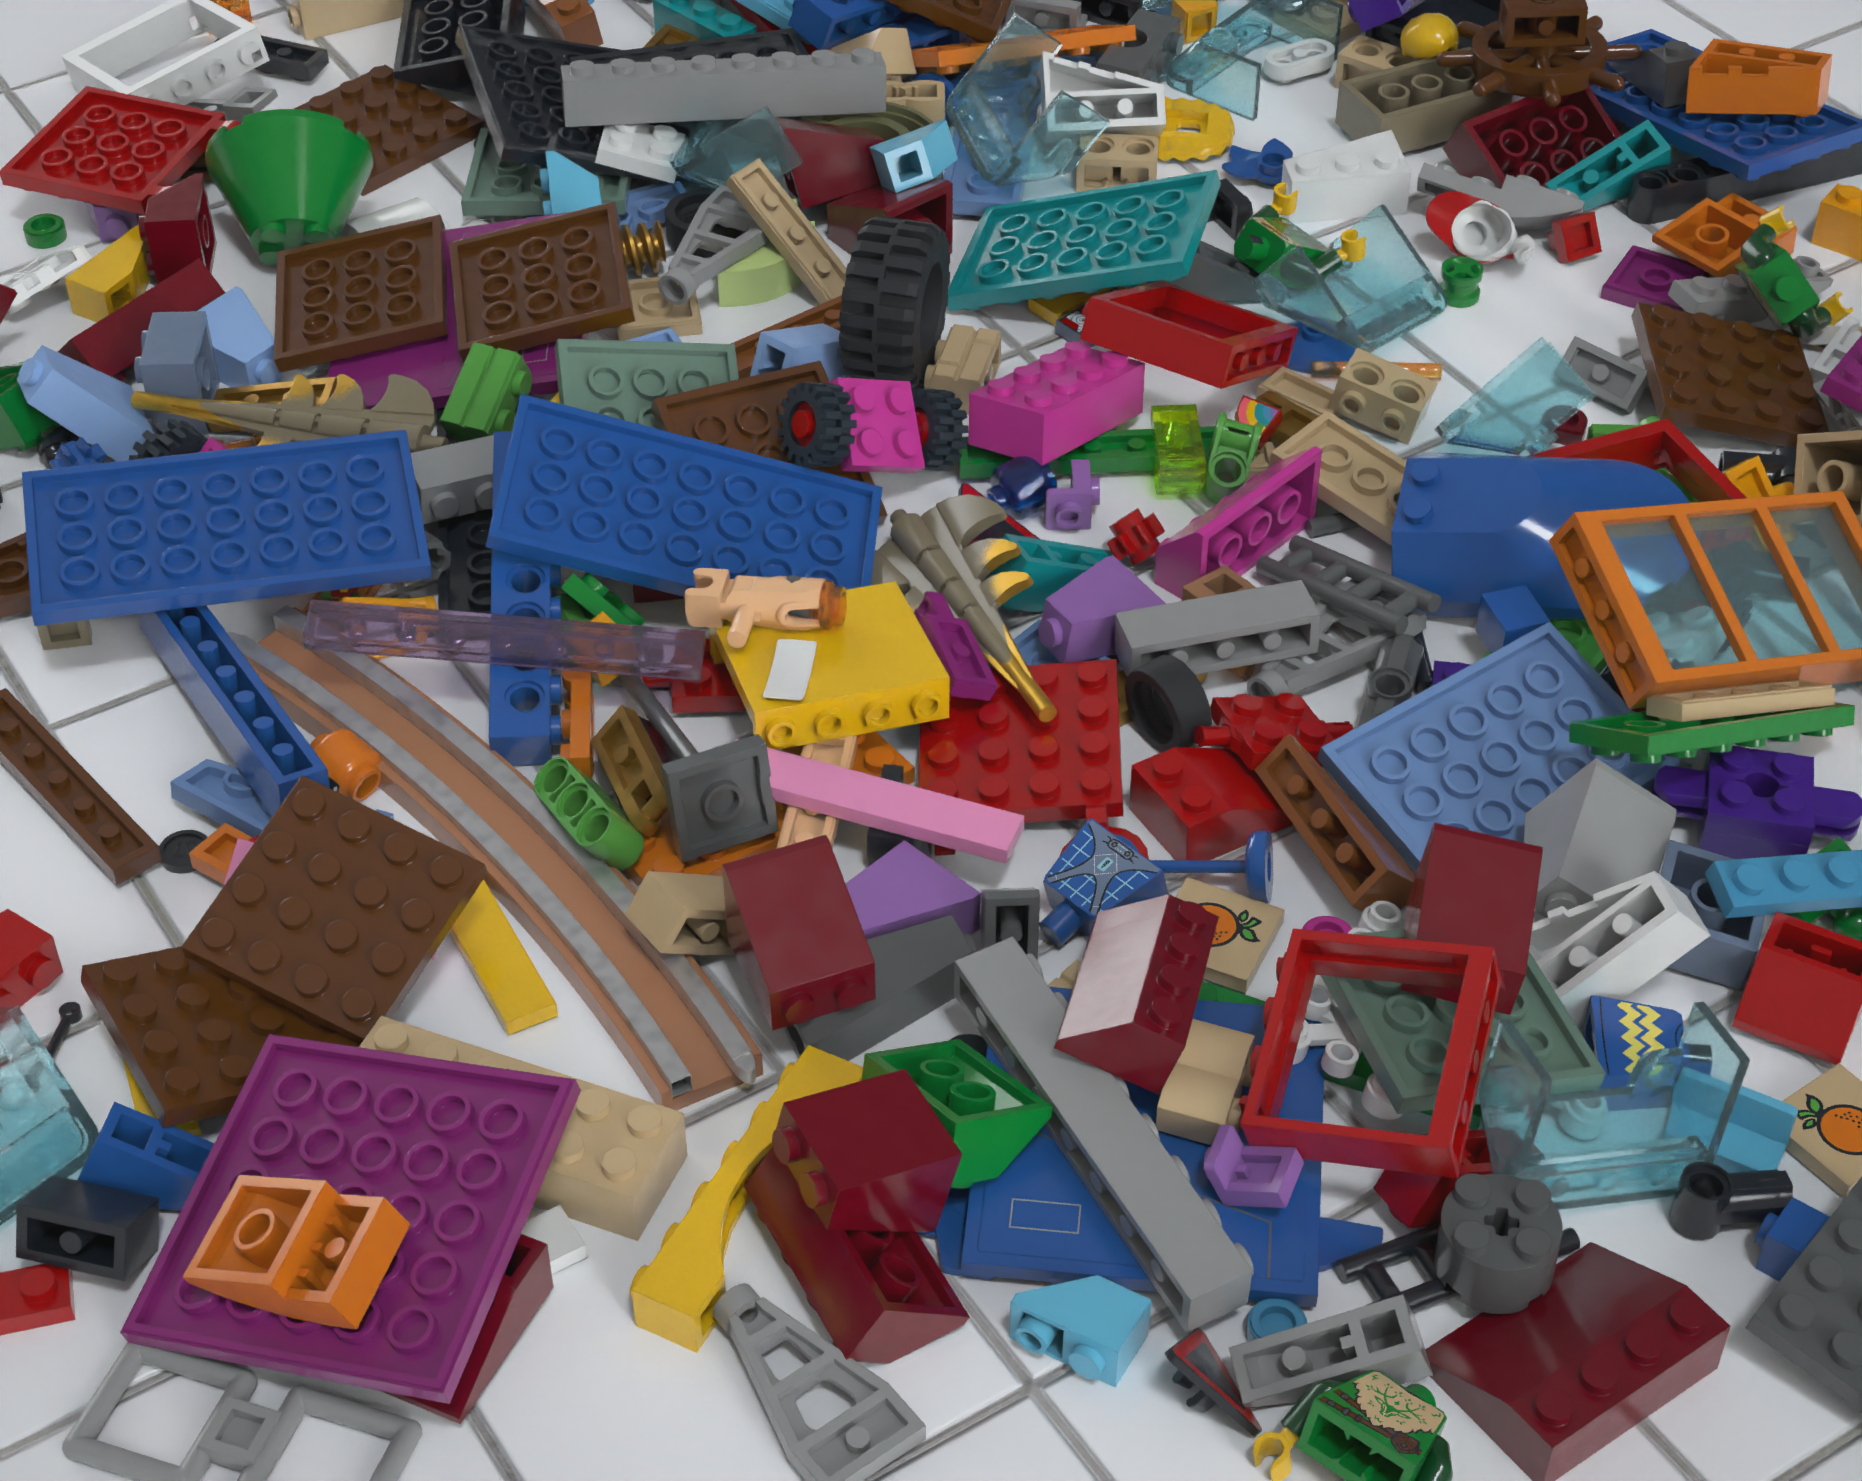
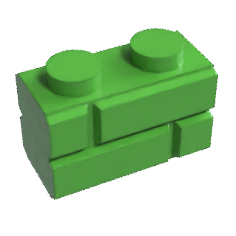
M476 342L472 344L439 420L450 438L463 442L494 435V431H512L515 409L520 395H528L532 385L531 371L522 356L517 352L506 349H495L493 346Z

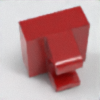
M1595 211L1582 212L1551 222L1553 231L1547 232L1550 249L1557 250L1559 262H1571L1602 252Z

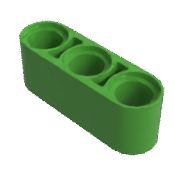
M555 757L541 767L534 780V790L573 839L593 856L603 860L607 866L623 871L633 865L642 853L644 838L600 785L564 757Z

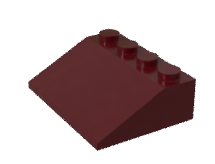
M1588 88L1575 94L1562 96L1560 104L1553 108L1546 105L1544 98L1525 97L1464 121L1442 149L1459 175L1471 179L1473 176L1484 177L1492 181L1495 187L1499 189L1502 188L1507 174L1513 177L1526 175L1536 179L1540 183L1539 186L1545 187V183L1619 138L1621 134L1592 90Z
M1589 1242L1556 1264L1550 1289L1543 1297L1540 1294L1535 1299L1529 1301L1528 1308L1511 1314L1482 1312L1425 1350L1433 1373L1430 1377L1532 1481H1556L1716 1370L1731 1326L1687 1285L1593 1242Z

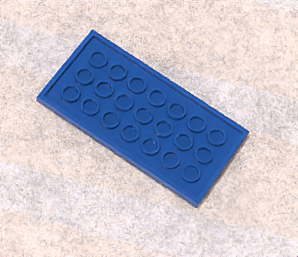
M1649 29L1607 42V44H1637L1643 51L1663 47L1669 41L1679 40ZM1690 46L1692 49H1694V50H1695L1696 52H1698L1699 54H1701V53L1703 52V51L1700 50V49H1697V48H1695V47H1693V46ZM1606 61L1605 71L1621 76L1609 66V61ZM1623 76L1621 77L1625 81V86L1619 92H1614L1595 84L1590 87L1609 117L1624 122L1627 127L1632 129L1648 119L1666 142L1679 148L1680 152L1705 160L1709 166L1724 169L1742 181H1755L1762 175L1774 171L1787 170L1791 165L1806 160L1819 159L1823 154L1835 150H1845L1850 148L1852 144L1862 141V120L1826 104L1822 106L1817 115L1806 117L1786 114L1685 113L1686 104L1663 108Z
M521 394L485 547L685 597L686 589L695 588L693 571L697 568L728 569L730 579H734L738 575L758 577H789L797 575L800 579L801 577L823 578L827 580L825 593L871 585L883 487Z
M406 430L22 472L31 613L34 626L432 578L430 557Z

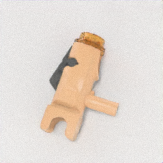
M697 568L693 571L695 588L685 590V613L688 625L692 627L721 629L724 620H728L732 624L726 639L728 644L735 648H741L746 644L752 625L799 631L815 628L831 630L832 626H843L846 617V588L844 586H835L833 581H827L823 578L801 577L800 579L797 575L789 577L738 575L734 579H730L728 569Z

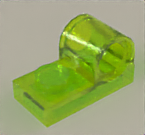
M1196 404L1151 406L1150 421L1155 447L1154 484L1156 495L1202 494L1206 460Z

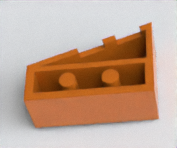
M1713 38L1689 67L1685 113L1786 114L1798 117L1817 115L1828 99L1833 54Z

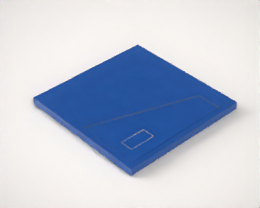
M1050 987L1053 993L1060 992L1068 1003L1072 989ZM1197 1000L1193 1019L1255 1035L1254 1047L1262 1045L1265 1034L1263 1024L1264 1005ZM1304 1018L1308 1024H1321L1319 1021ZM988 1045L986 1058L1006 1072ZM1325 1045L1309 1046L1304 1060L1292 1065L1279 1118L1323 1123L1324 1070L1321 1066V1059L1325 1051ZM1124 1080L1131 1102L1140 1114H1148L1156 1126L1157 1106L1161 1092L1158 1095ZM1244 1086L1241 1096L1248 1095L1250 1088ZM1044 1126L998 1178L974 1182L970 1186L961 1259V1274L1064 1283L1099 1275L1129 1290L1158 1292ZM1240 1129L1238 1135L1244 1146H1249L1244 1131ZM1158 1131L1160 1142L1169 1155L1178 1156L1184 1163L1190 1177V1184L1202 1200L1205 1198L1210 1200L1215 1206L1221 1219L1222 1228L1233 1244L1240 1243L1248 1252L1254 1267L1248 1301L1260 1302L1268 1298L1289 1300L1298 1306L1316 1307L1319 1277L1322 1162L1303 1159V1167L1286 1208L1227 1206L1221 1202L1204 1171L1205 1153L1212 1145Z

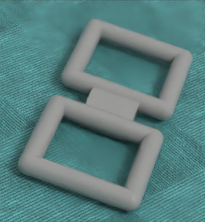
M127 1342L63 1441L62 1451L70 1459L139 1481H200L210 1463L240 1471L241 1474L237 1481H266L303 1415L307 1413L392 1439L369 1481H398L422 1436V1427L414 1419L300 1385L293 1387L288 1392L278 1411L247 1402L257 1385V1376L249 1369L216 1359ZM142 1363L226 1389L180 1466L95 1440V1437Z

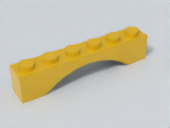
M808 1045L796 1063L791 1062L784 1068L778 1082V1088L768 1102L762 1101L758 1104L751 1117L749 1128L739 1142L734 1140L729 1144L722 1157L721 1167L710 1182L704 1181L700 1184L694 1194L691 1208L680 1223L675 1222L668 1228L662 1240L661 1250L649 1266L643 1265L635 1274L630 1286V1297L633 1300L636 1326L697 1353L718 1323L713 1317V1309L719 1298L726 1292L724 1258L732 1231L743 1211L751 1202L749 1195L744 1189V1185L773 1147L772 1135L774 1130H776L783 1103L862 1081V1066Z

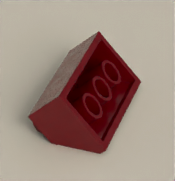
M198 258L71 338L58 352L124 383L128 379L125 372L133 368L135 358L142 355V331L148 330L153 312L198 311L225 294V291L201 259Z
M1170 894L1098 912L1090 932L1054 1049L1159 1095L1186 1046L1219 916L1206 911L1205 908L1195 902L1183 901Z
M773 1147L744 1185V1189L756 1207L759 1219L767 1226L781 1250L782 1259L795 1274L806 1293L809 1305L817 1312L830 1334L832 1344L841 1350L846 1360L853 1358L857 1362L889 1364L963 1326L970 1318L917 1232L827 1230L815 1209L809 1208L804 1202L800 1185L787 1164H782L778 1160Z

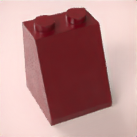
M778 117L766 119L788 194L792 199H797V204L802 209L881 184L869 147L884 142V139L871 130Z
M932 179L898 193H894L879 184L854 192L827 204L828 239L850 255L853 244L857 241V234L860 228L863 227L867 220L877 216L937 224L946 233L949 242L948 252L952 253L953 183L949 180Z
M1434 822L1406 902L1404 939L1494 947L1502 977L1495 1012L1510 1015L1526 976L1543 847ZM1401 983L1400 989L1458 1003L1461 989L1404 983Z
M826 835L722 864L727 939L772 1031L793 1024H801L810 1019L845 1008H853L876 999L875 961L832 846Z
M906 1069L784 1102L776 1130H774L772 1135V1144L778 1160L782 1164H787L800 1185L804 1202L809 1208L815 1209L827 1230L929 1232L935 1230L962 1157L961 1151Z

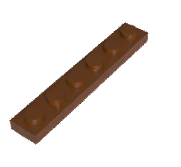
M7 688L0 690V761L115 884L118 885L162 861L160 849L156 842Z

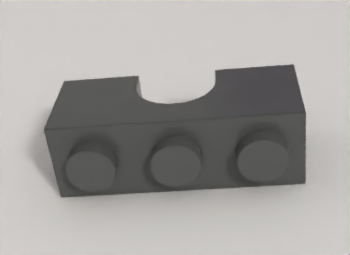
M1138 9L1126 24H1135L1136 40L1124 42V47L1111 44L1097 61L1096 68L1112 73L1117 71L1156 82L1161 74L1165 75L1167 73L1170 62L1175 56L1178 57L1182 51L1184 35L1180 33L1181 18Z

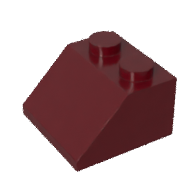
M203 173L193 174L148 198L145 215L139 216L140 238L142 241H148L150 250L146 253L147 271L149 276L156 277L157 284L198 258L201 259L212 274L217 241Z

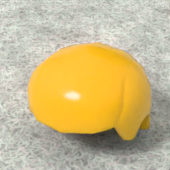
M1424 13L1412 18L1401 33L1400 44L1404 57L1409 55L1413 58L1430 59L1448 49L1457 51L1459 32L1455 23L1448 16L1441 13Z

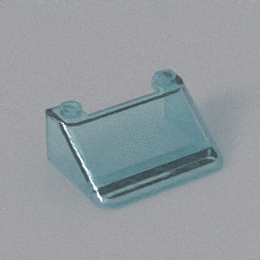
M1383 204L1373 209L1350 228L1358 231V239L1366 237V253L1361 261L1348 262L1344 260L1343 267L1333 272L1335 276L1324 281L1300 246L1293 247L1250 282L1258 293L1262 304L1268 309L1351 347L1360 348L1369 353L1443 313L1447 308V298L1443 289L1387 207ZM1341 236L1331 242L1328 248L1335 251L1340 249Z

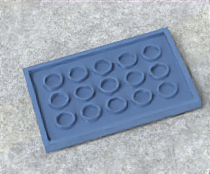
M1550 622L1322 746L1317 760L1415 873H1417L1434 822L1524 843L1525 814L1595 758L1646 790L1654 786V780L1660 768L1665 765L1679 767L1681 763L1677 757H1669L1665 754L1662 755V762L1660 763L1630 761V753L1625 752L1618 756L1593 755L1590 753V746L1569 742V725L1572 721L1635 712L1628 708L1624 700Z

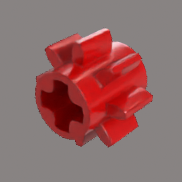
M1137 508L1109 526L1115 537L1106 544L1119 561L1127 556L1132 565L1135 566L1156 552L1157 547L1160 545L1157 537L1162 535L1165 530L1154 512L1144 518Z

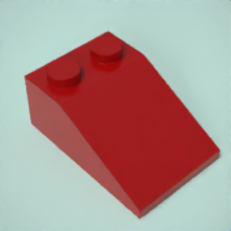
M1174 747L1137 762L1131 767L1129 809L1174 860H1212L1247 845L1248 837L1254 831L1269 830L1273 834L1293 825L1255 770H1249L1240 756L1229 748Z

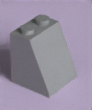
M1595 758L1525 814L1524 843L1543 847L1535 912L1548 918L1547 911L1561 906L1567 910L1593 901V894L1653 871L1659 873L1677 817L1676 809L1601 760Z

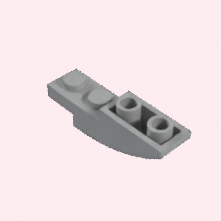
M1424 162L1418 175L1417 191L1434 197L1446 191H1459L1489 201L1510 215L1516 231L1552 228L1551 222L1582 213L1585 201L1578 199V195L1570 190L1557 188L1554 191L1539 186L1540 183L1536 179L1526 175L1513 177L1507 174L1501 189L1495 187L1492 181L1484 177L1473 176L1471 179L1459 175L1454 168L1443 163L1430 165Z
M1797 256L1793 259L1817 295L1831 287L1834 279L1820 268L1818 261L1807 256ZM1728 274L1726 277L1714 278L1696 276L1693 279L1673 280L1668 292V296L1688 313L1695 314L1701 312L1721 320L1731 322L1744 321L1750 324L1768 318L1740 275Z

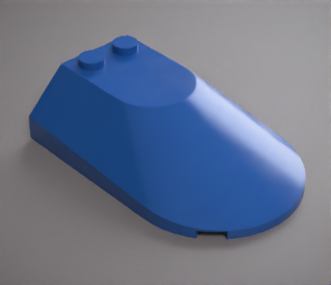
M1422 452L1407 458L1391 532L1392 575L1440 595L1441 604L1436 612L1431 613L1417 607L1426 612V616L1478 617L1481 594L1526 585L1549 619H1586L1549 543V539L1574 512L1689 503V501L1676 484L1664 475L1646 466L1627 461ZM1677 536L1611 541L1643 607L1647 606L1646 599L1660 592L1666 586L1672 589L1690 566V562Z

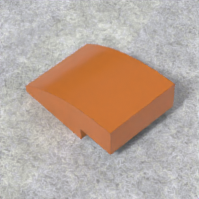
M1733 192L1718 202L1705 198L1652 235V242L1714 277H1726L1728 274L1739 275L1734 266L1743 260L1740 253L1741 247L1760 225V216L1768 211ZM1794 225L1792 229L1776 236L1773 243L1785 249L1790 255L1794 252L1797 227Z
M239 1175L185 1271L183 1278L189 1284L216 1295L271 1313L328 1326L357 1329L411 1224L385 1197L339 1194L326 1180Z

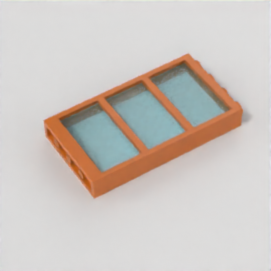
M1843 490L1574 512L1549 539V543L1629 709L1647 707V697L1656 694L1796 679L1829 685L1862 681V526Z

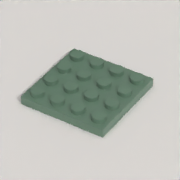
M481 128L461 199L463 216H475L479 219H491L496 216H516L524 219L528 215H544L543 201L550 200V193L543 194L540 169H545L547 166L500 160L489 128ZM590 172L599 179L602 204L615 201L618 214L625 215L632 178Z
M557 339L554 348L560 404L659 429L651 410L654 399L739 379L735 344Z
M1404 929L1361 933L1358 935L1404 939ZM1530 951L1526 976L1511 1014L1494 1012L1474 1105L1600 1089L1606 1075L1603 1067ZM1320 975L1396 1113L1404 1114L1434 1110L1458 1003L1400 990L1401 983Z

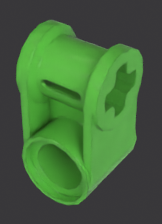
M1219 412L1202 480V490L1210 501L1218 504L1223 497L1231 495L1245 484L1258 448L1263 423L1256 422L1253 426L1228 419L1226 413ZM1226 472L1234 478L1235 482H1223L1216 477L1215 473Z

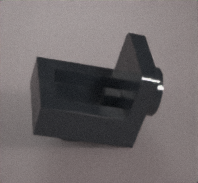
M1225 178L1220 180L1221 186L1207 223L1211 221L1216 222L1236 241L1239 229L1253 215L1252 202Z

